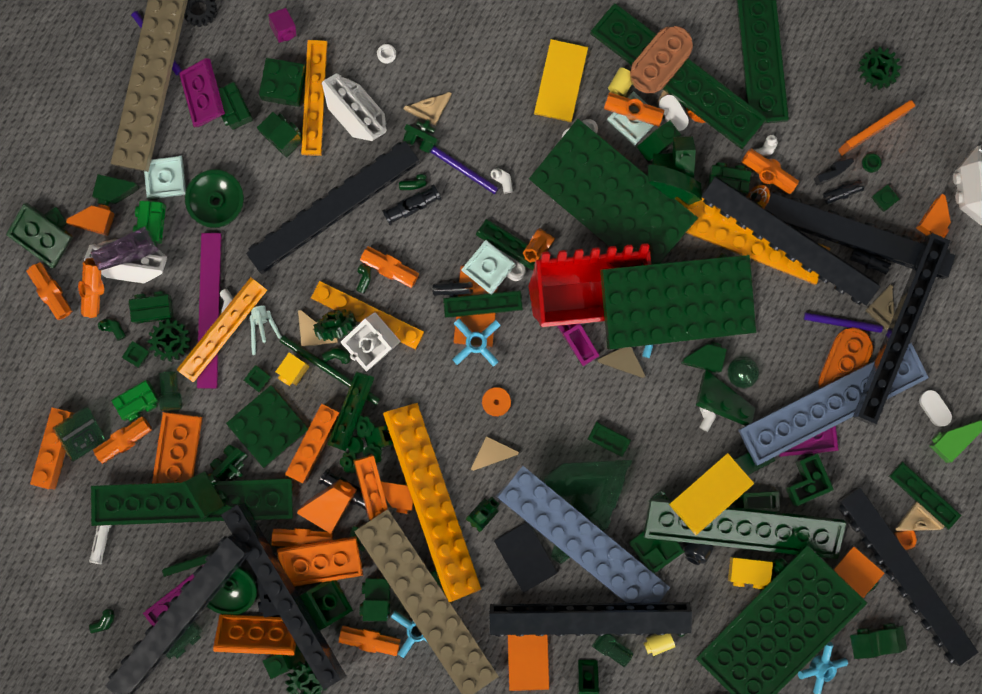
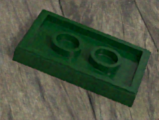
M28 203L22 205L6 233L9 238L51 268L56 267L73 238V235Z

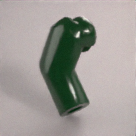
M418 174L416 176L417 180L400 181L399 189L416 190L425 187L427 176L425 174Z
M360 264L357 272L362 274L356 290L360 293H365L371 281V268L368 265Z
M111 319L99 321V330L113 332L117 341L126 338L118 321Z
M339 347L321 353L325 362L334 358L341 360L342 364H348L351 361L350 353Z

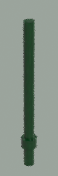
M283 335L280 338L279 342L350 388L353 380ZM371 392L368 393L367 400L377 406L381 399Z

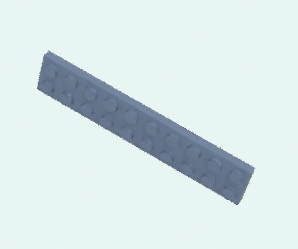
M912 343L908 345L887 399L929 378ZM875 360L738 429L755 465H759L853 417Z
M523 465L518 467L496 497L625 603L660 602L670 589L665 582Z

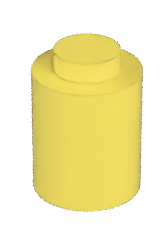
M622 67L619 68L608 87L610 93L623 97L626 96L632 85L630 71Z
M653 634L646 637L647 642H644L647 653H652L653 656L675 648L671 634Z

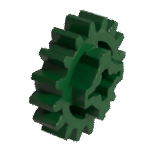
M879 47L876 51L872 48L869 53L863 55L864 59L859 61V64L862 66L858 68V71L862 72L859 78L866 79L864 85L870 83L871 89L876 85L878 90H881L883 85L887 89L890 87V84L896 82L895 78L900 76V73L897 71L902 66L897 65L900 59L893 58L896 54L895 52L890 55L888 48L883 52L882 48ZM870 60L871 67L868 69V62Z
M336 310L335 313L328 312L322 316L323 319L317 320V323L313 325V330L319 340L323 339V341L330 339L333 341L334 338L340 339L348 335V331H353V327L356 326V319L350 310Z
M167 319L166 324L159 321V327L153 326L155 332H149L152 339L147 340V342L153 345L149 350L156 351L154 353L155 357L161 355L160 360L165 361L168 358L169 362H173V357L180 360V354L187 355L184 350L185 348H191L187 345V342L192 341V339L187 337L190 331H184V324L178 326L179 321L175 320L172 324L171 320ZM173 328L177 329L181 336L175 335ZM169 336H170L171 338H173V339H176V340L171 341V342H170V345H169L168 343H166V342H163V341L168 340V339H169ZM181 344L180 348L175 351V348ZM158 345H162L166 353L162 352Z
M301 661L298 662V668L292 667L294 672L288 673L287 675L290 677V680L285 681L289 686L286 688L289 694H321L323 688L307 661H305V664Z

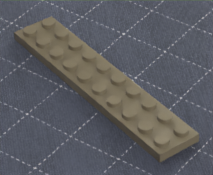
M148 0L111 159V164L114 166L149 172L188 0Z
M388 509L355 530V534L461 694H474L498 678V674L451 603L448 602L445 594Z

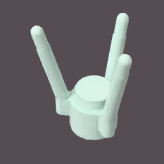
M257 306L251 310V315L249 316L251 322L252 355H256L255 323L259 325L264 343L266 342L263 323H266L267 319L277 337L280 339L282 336L271 316V312L266 311L265 306Z

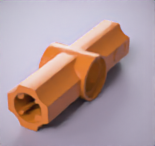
M610 92L604 107L605 110L626 116L630 120H639L657 127L660 126L665 111L644 104L639 99H629ZM636 106L639 112L632 113L629 107Z
M752 148L747 151L741 161L758 173L763 183L774 184L787 194H791L799 183V180L781 169V164L777 160L767 159Z
M369 246L364 250L360 259L361 262L378 270L377 272L391 280L395 279L409 288L413 287L419 276L417 271L403 265L398 259L388 254L384 255Z
M87 258L83 262L82 281L78 283V290L81 296V314L84 317L94 318L99 314L100 295L104 294V284L101 280L102 262L99 259Z
M40 262L29 267L26 272L37 287L36 291L39 297L49 306L56 319L61 320L69 316L73 311L63 297L62 289L51 278L43 263Z
M143 416L138 418L126 428L123 427L114 432L110 439L93 449L94 455L102 464L106 463L117 454L129 450L136 444V441L152 431L150 424Z
M276 528L272 532V546L291 547L333 540V532L330 534L324 531H312V529L294 528V530Z
M345 625L342 626L339 636V643L359 647L360 650L367 652H381L397 656L401 641L399 638L382 635L378 631L370 629L361 630Z

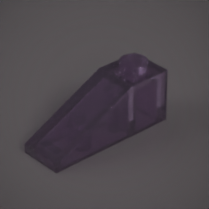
M142 227L91 252V255L98 270L101 271L142 259L159 249L146 227Z

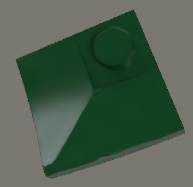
M644 531L629 541L634 551L652 573H656L684 553L678 541L644 538Z

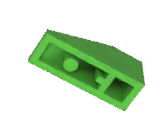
M982 419L942 433L938 432L931 439L933 443L930 447L946 463L953 462L982 432Z

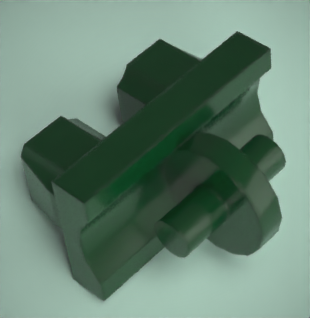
M427 119L425 123L418 120L416 126L422 128L421 131L406 124L404 128L406 130L404 142L406 141L413 146L417 137L423 139L419 149L428 154L434 145L437 146L439 143L437 138L426 134L427 131L434 134L436 130L430 126L431 120Z
M229 444L223 451L227 458L223 462L216 458L210 463L214 471L212 474L222 481H225L227 478L232 479L235 475L241 478L243 473L240 470L244 466L242 462L248 457L245 452Z
M490 497L488 500L484 498L466 517V520L471 523L472 527H476L481 532L499 512L496 508L500 504L493 497Z

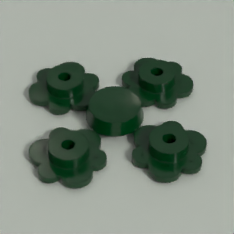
M359 416L355 427L358 430V436L351 437L347 447L350 452H344L343 458L340 459V465L344 467L346 473H356L353 460L357 458L356 453H360L362 450L365 455L364 457L374 455L376 465L377 462L382 460L380 456L382 454L381 448L375 447L374 444L364 447L363 440L361 439L365 436L370 437L371 431L375 428L374 423L370 422L371 420L368 416Z

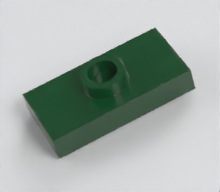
M598 422L595 423L587 440L620 457H623L631 442V439Z

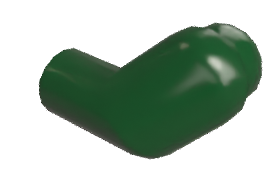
M105 609L99 622L89 624L91 634L108 630L115 619L112 609Z

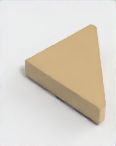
M448 92L405 106L404 110L425 121L429 119L431 124L436 126L452 93Z
M298 310L302 347L338 343L336 338L333 341L330 339L323 341V339L319 340L313 330V325L316 322L303 311Z
M486 437L471 470L474 471L518 455L519 452Z
M915 502L895 529L897 531L941 530L945 526L922 505Z

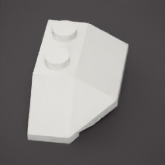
M337 73L323 80L322 86L328 109L352 137L373 141L386 133L385 113L360 84L343 78Z
M977 146L970 151L953 174V182L955 185L957 184L955 198L960 209L982 226V148Z
M119 239L104 241L97 245H89L84 261L87 258L99 259L102 262L101 274L106 278L146 283L162 274L167 261V256L153 244Z

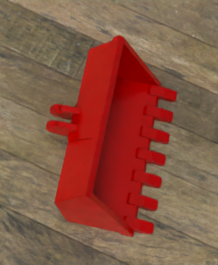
M642 244L639 251L632 252V245H626L622 253H616V246H610L606 254H600V248H592L588 256H583V249L575 250L573 257H567V251L562 250L558 252L557 258L550 259V252H543L540 260L535 261V267L528 286L534 318L541 327L605 321L600 270L651 265L649 244Z

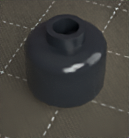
M687 543L684 548L685 558L695 565L706 563L713 551L712 545Z

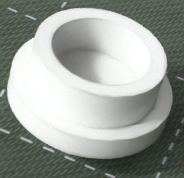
M384 44L378 48L377 57L382 63H391L396 58V50L392 45Z

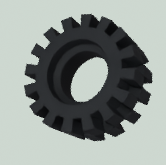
M188 0L184 14L185 19L193 26H207V23H212V18L217 16L215 14L217 12L216 2L214 0ZM196 2L206 4V10L201 15H196L192 12V7Z

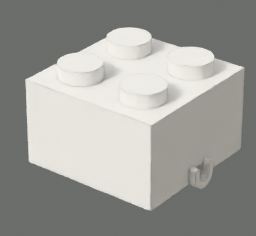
M376 312L365 318L341 341L342 345L349 351L350 358L354 361L357 360L366 372L401 342Z

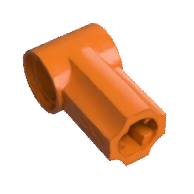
M538 228L523 252L525 260L530 263L539 260L541 254L549 250L555 238L541 228Z

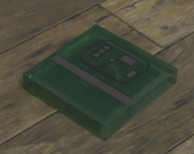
M86 406L52 428L70 460L73 462L106 441L90 409Z

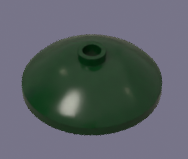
M207 170L198 174L191 180L185 192V205L189 215L197 223L209 228H219L233 222L239 216L244 203V194L240 183L231 174L222 170ZM215 198L220 199V202L218 204H214L213 201Z
M239 566L206 607L223 615H237L247 611L256 599L257 586L255 580L248 571Z

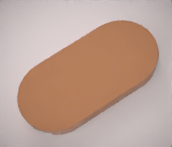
M674 26L665 27L657 33L632 64L630 79L635 88L644 93H655L666 86L692 52L693 43L688 31L682 27Z

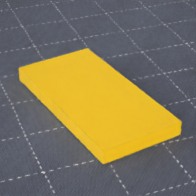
M550 40L534 111L535 115L572 122L588 47Z
M727 453L669 505L691 531L697 535L747 491L754 482Z

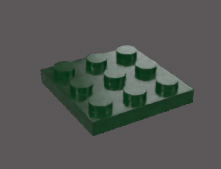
M272 385L226 423L263 468L267 467L308 431V427Z

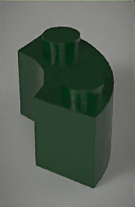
M895 623L883 624V628L869 630V628L856 629L857 633L850 635L854 659L874 658L881 655L901 653L907 650L903 625L896 626Z

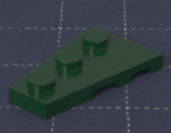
M706 370L703 373L696 406L744 426L752 423L755 407Z

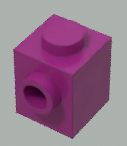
M286 8L268 14L269 25L279 43L296 37V26Z

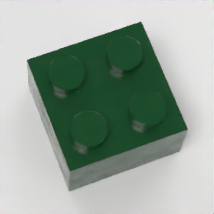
M266 58L259 91L261 100L300 107L306 77L305 65Z

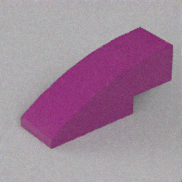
M581 324L557 326L582 366L599 357L598 352Z

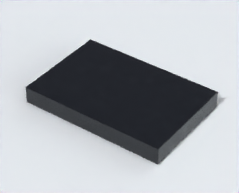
M526 522L494 540L523 593L557 574L529 523Z

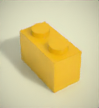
M289 352L275 372L279 374L278 379L285 384L297 386L310 366Z
M730 557L728 581L733 582V586L745 587L746 583L753 584V588L764 589L771 582L773 562Z

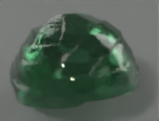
M747 357L735 358L728 366V379L738 388L746 389L752 387L759 378L757 364Z

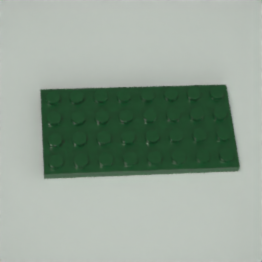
M579 119L574 122L529 178L531 182L609 247L616 246L617 253H622L626 245H632V252L639 251L642 244L648 243L651 265L660 264L698 219L697 216L675 198L670 199L651 185L645 173Z
M750 255L600 270L607 349L756 333Z
M807 545L696 657V660L731 694H778L868 602Z

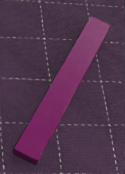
M201 233L198 342L220 316L221 233ZM219 351L197 377L198 389H218Z

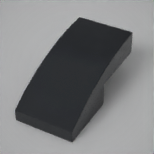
M850 158L833 163L830 166L831 172L817 175L814 178L816 186L839 176L854 162V159Z

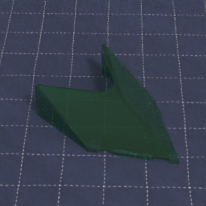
M632 460L562 463L539 479L595 526L604 531L609 527L612 511L616 507L626 479L627 469L630 467ZM554 545L550 557L552 560L562 564L570 557Z

